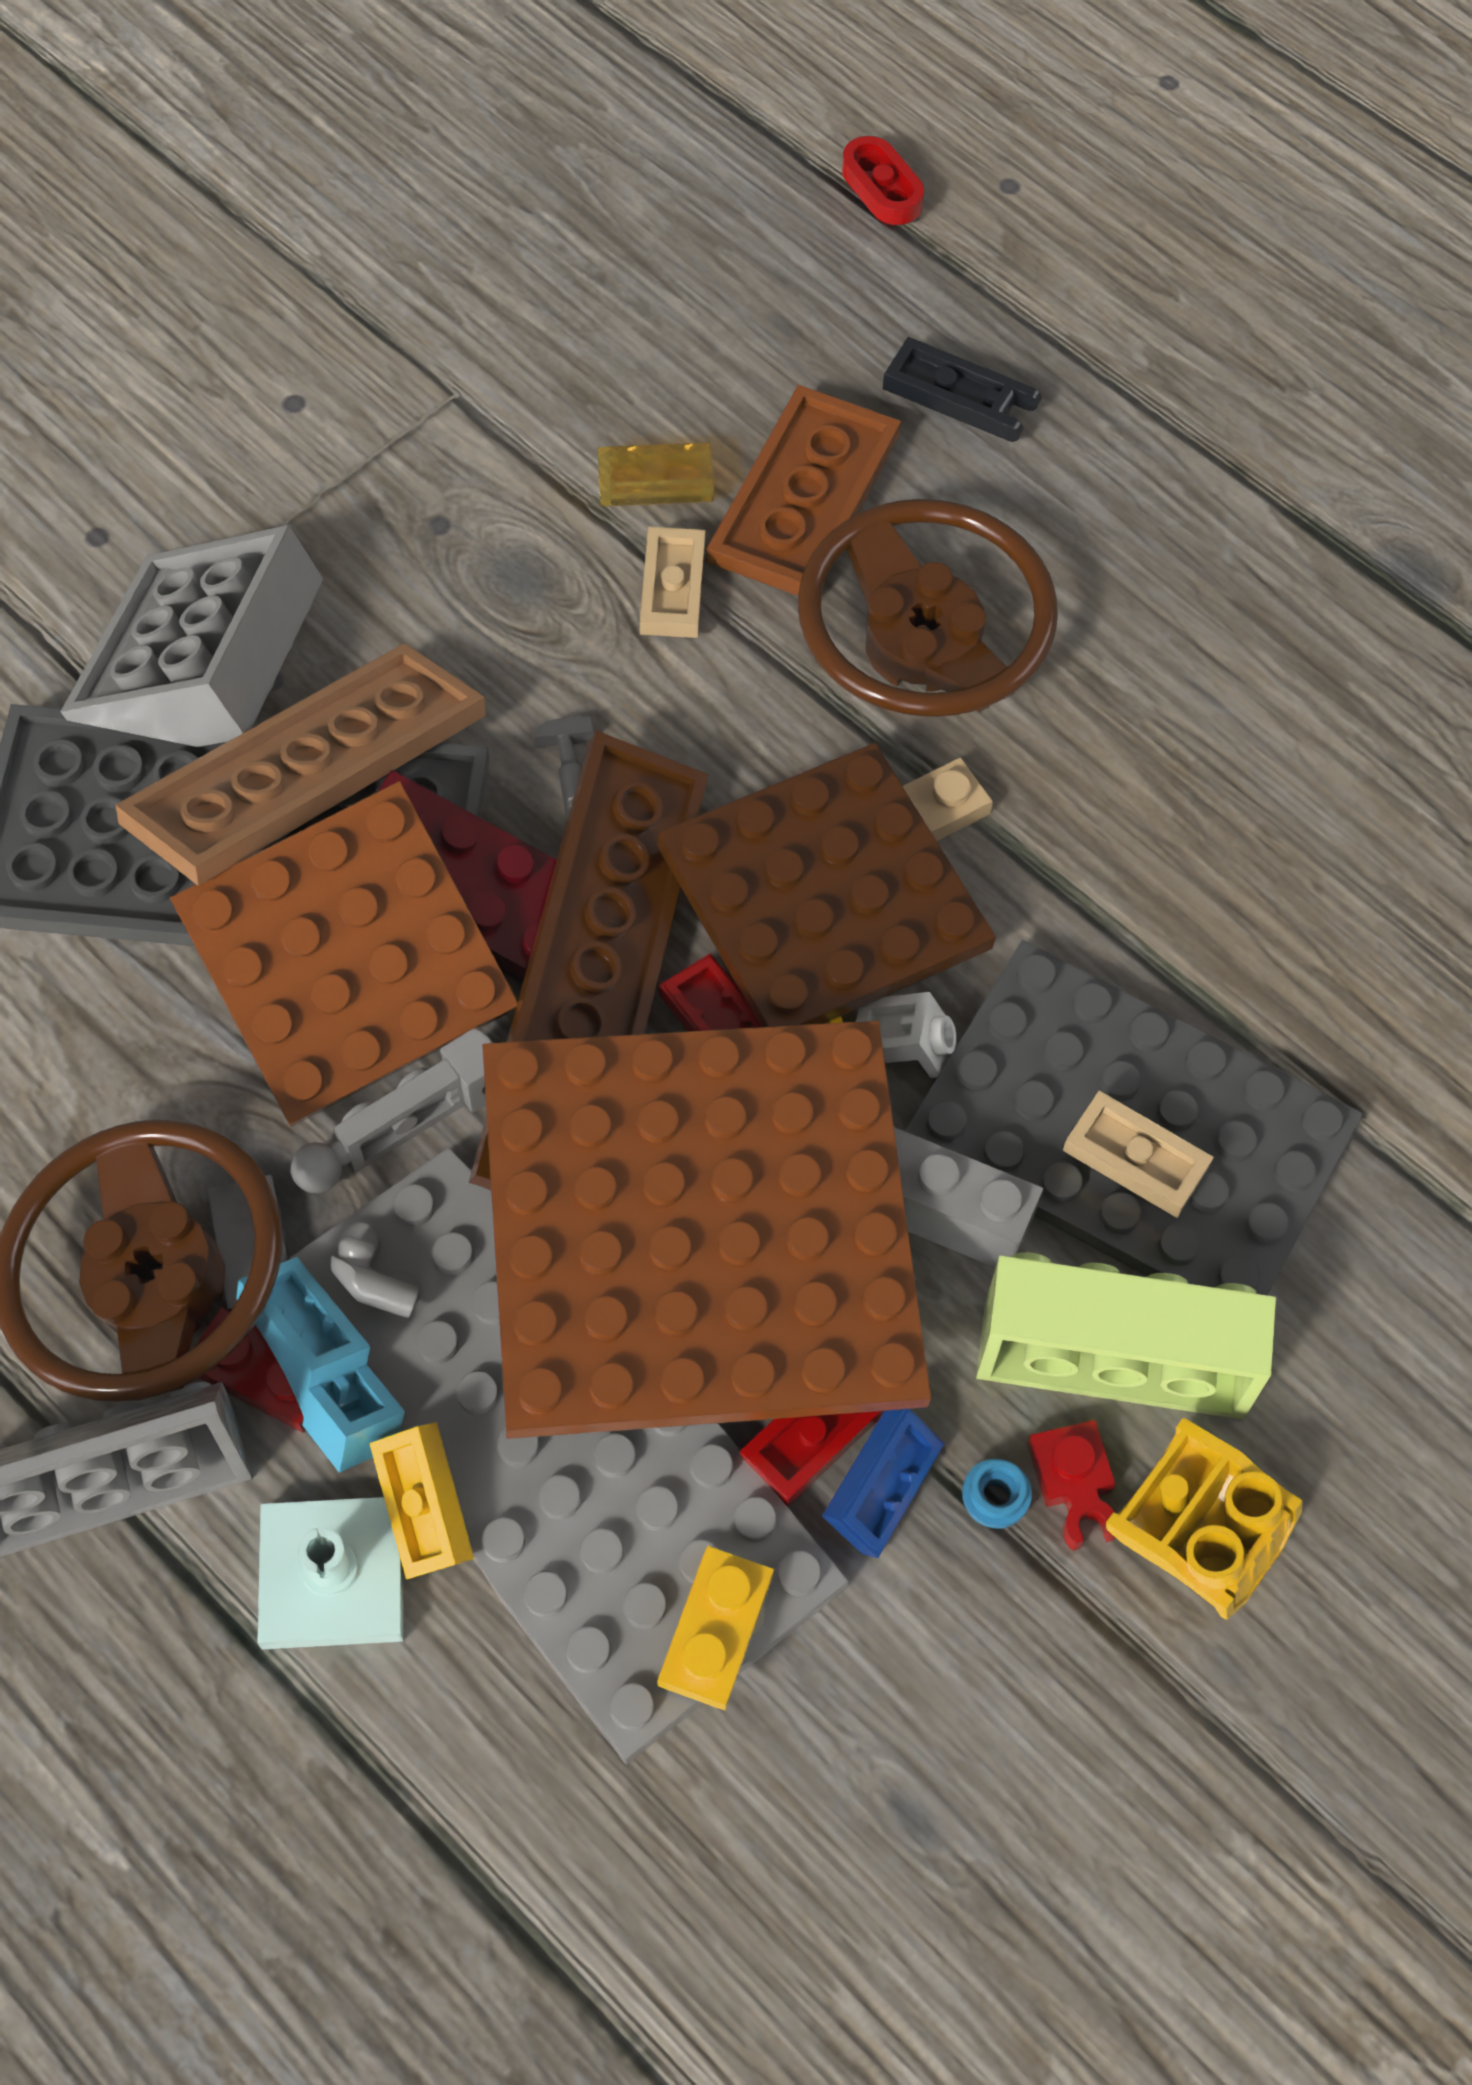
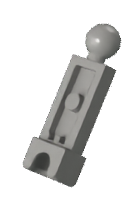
M474 1028L440 1049L442 1061L431 1068H418L410 1072L400 1081L397 1089L375 1102L366 1101L352 1108L344 1116L342 1122L334 1127L337 1137L336 1141L329 1145L312 1142L303 1145L294 1154L290 1171L293 1181L301 1189L309 1193L320 1194L329 1191L339 1182L342 1167L349 1164L352 1170L357 1173L464 1105L472 1113L485 1106L482 1044L492 1043L491 1040L480 1028Z

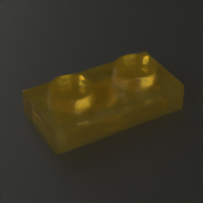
M710 442L597 447L600 507L714 502Z

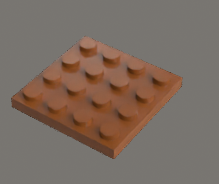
M400 781L233 865L202 885H194L170 897L291 1127L440 1050L474 1028H482L516 1010L518 1001Z

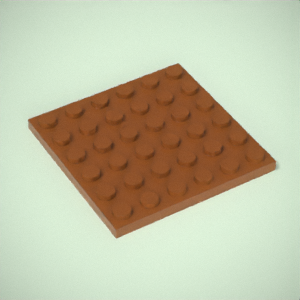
M879 1021L482 1044L507 1439L928 1407L931 1393Z

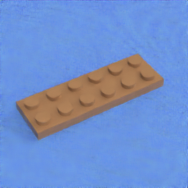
M403 643L115 805L118 823L196 885L200 886L389 774L391 770L394 771L485 717V697Z

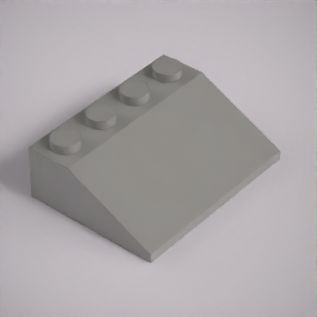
M285 525L146 556L60 711L65 719L71 722L194 747L226 743L253 728L254 722L268 693L273 688L279 670L293 646V641L306 614L311 609V604L323 581V577L291 527Z
M207 1382L186 1384L183 1389L173 1391L168 1399L148 1405L136 1402L120 1404L104 1412L102 1419L79 1426L71 1423L55 1424L38 1431L34 1435L33 1440L10 1447L0 1444V1557L252 1479L233 1403L222 1382L214 1385Z

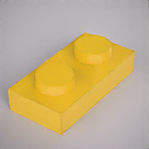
M437 1422L417 1426L369 1443L406 1580L473 1560L474 1555Z
M707 1545L657 1680L658 1687L726 1711L768 1593L774 1569Z

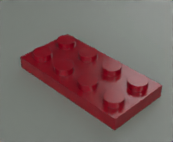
M391 770L377 792L398 781L401 782L498 966L524 980L556 859Z

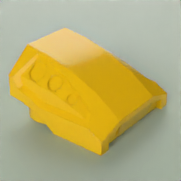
M1183 1417L1176 1426V1434L1164 1454L1118 1514L1113 1512L1106 1522V1528L1125 1546L1190 1587L1213 1605L1220 1616L1227 1620L1246 1604L1283 1551L1302 1513L1303 1500L1279 1485L1273 1478L1257 1467L1243 1452Z

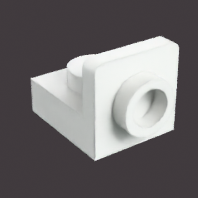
M930 992L887 996L858 1010L856 1022L879 1021L885 1063L918 1060L930 1078H937L948 1061L949 1054L955 1050L956 1030L954 1023L949 1016L944 1014Z

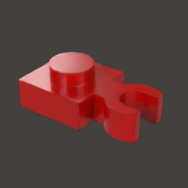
M1096 1420L1031 1434L1027 1441V1446L1045 1505L1050 1507L1065 1503L1068 1514L1063 1523V1537L1068 1547L1073 1551L1080 1549L1084 1540L1079 1528V1522L1084 1519H1092L1099 1523L1105 1541H1114L1116 1537L1107 1530L1106 1522L1115 1511L1110 1505L1101 1501L1099 1495L1112 1492L1116 1484Z

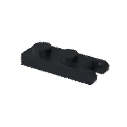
M907 337L884 373L883 390L1010 442L1017 441L1024 430L1019 420L1008 416L1013 405L1028 411H1034L1042 400L1041 393L1029 385L911 337Z

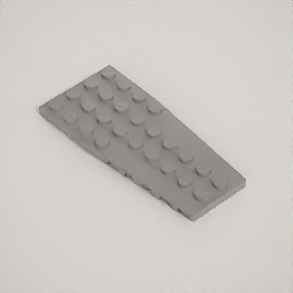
M446 1149L291 1256L289 1260L298 1257L370 1345L367 1361L368 1367L405 1411L400 1432L437 1422L476 1564L509 1613L627 1765L703 1704L702 1702L658 1687L657 1680L707 1545L774 1569L773 1578L739 1674L847 1588L848 1580L774 1490L739 1456L740 1449L718 1423L506 1438L491 1190L468 1183L471 1170L452 1150ZM351 1236L373 1245L375 1253L369 1268L378 1273L419 1286L409 1318L358 1302L331 1271V1256H337L339 1243L344 1237Z

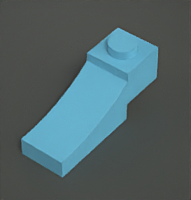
M298 1257L280 1263L273 1292L255 1325L272 1350L291 1386L304 1416L302 1426L340 1473L373 1458L369 1443L400 1433L405 1411L368 1367L367 1361L370 1345ZM248 1276L238 1280L237 1300L242 1293Z

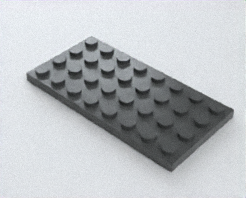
M11 704L0 743V928L195 946L170 897L196 884L119 825L115 805L225 744V742L194 747L67 721L60 712L62 708ZM439 743L394 770L480 817L489 766L488 747ZM388 774L289 832L286 838L377 793Z

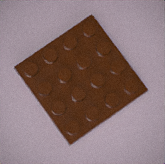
M876 743L658 832L657 846L761 1027L827 1023L993 949L996 940L995 934Z

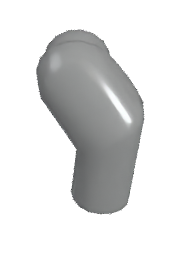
M351 1236L344 1237L339 1243L337 1256H331V1271L358 1302L409 1318L419 1286L378 1273L369 1268L375 1253L373 1245Z

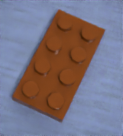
M798 384L707 547V563L798 596L804 569L820 542L841 523L859 514L900 436L901 421Z

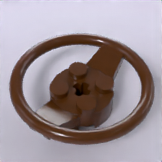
M912 499L886 503L856 514L841 523L820 542L812 553L804 569L798 592L799 622L804 639L812 655L824 671L841 687L870 704L886 710L915 716H952L976 710L980 713L989 708L990 705L1013 695L1015 691L1036 673L1045 660L1054 640L1058 620L1057 597L1050 573L1041 557L1024 537L1009 525L984 511L967 505L936 499ZM906 523H937L962 528L992 542L1016 563L1032 593L1034 620L1030 637L1024 649L1008 667L982 642L986 615L975 591L961 579L953 576L951 570L942 563L929 562L921 567L893 526ZM846 549L868 604L866 653L873 668L894 685L898 686L900 679L910 684L927 685L926 691L943 690L945 692H916L882 683L856 668L837 649L823 621L821 597L823 585L831 567Z
M154 1119L117 1125L97 1132L66 1149L45 1166L24 1189L8 1215L0 1234V1328L10 1348L18 1359L45 1383L77 1397L96 1401H139L183 1389L184 1385L206 1374L227 1358L255 1326L268 1303L278 1276L282 1256V1225L277 1201L267 1178L251 1156L225 1136L206 1127L176 1120ZM154 1146H169L190 1150L210 1158L232 1176L244 1193L254 1222V1255L242 1293L223 1322L205 1340L191 1350L193 1334L201 1327L197 1321L210 1309L216 1295L221 1299L224 1294L225 1263L217 1243L190 1216L186 1209L177 1203ZM95 1162H97L104 1220L92 1224L85 1233L83 1241L85 1252L81 1258L79 1283L86 1304L96 1316L118 1335L121 1374L88 1371L62 1360L51 1352L33 1331L26 1317L20 1292L21 1262L27 1240L37 1218L53 1196L69 1180ZM162 1266V1269L153 1270L156 1267ZM153 1270L155 1279L145 1283L147 1275Z

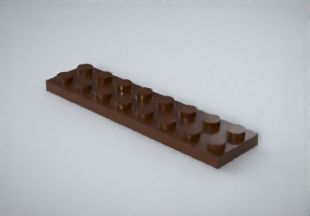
M599 731L594 733L587 746L507 1042L639 1035L645 1033L681 888L657 846L658 832L699 815L709 774ZM486 1116L468 1183L491 1190Z

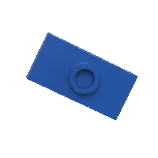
M912 1409L884 1411L822 1517L861 1554L879 1558L945 1443Z

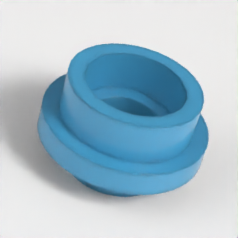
M988 1459L975 1465L967 1474L962 1488V1499L967 1512L975 1521L986 1527L999 1529L1010 1527L1025 1516L1031 1503L1032 1489L1028 1477L1016 1464L1004 1459ZM989 1486H999L1007 1492L1008 1502L1003 1505H993L985 1498L984 1490Z

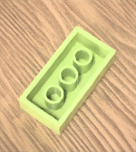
M1022 1252L1016 1253L1011 1257L999 1255L984 1306L976 1379L1243 1420L1271 1376L1276 1297L1256 1294V1290L1252 1287L1237 1283L1221 1284L1214 1288L1188 1284L1184 1277L1171 1273H1155L1148 1277L1120 1274L1117 1268L1104 1263H1085L1079 1267L1051 1263L1049 1258L1037 1253Z

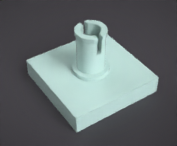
M384 1497L261 1504L257 1642L261 1649L403 1641V1567Z

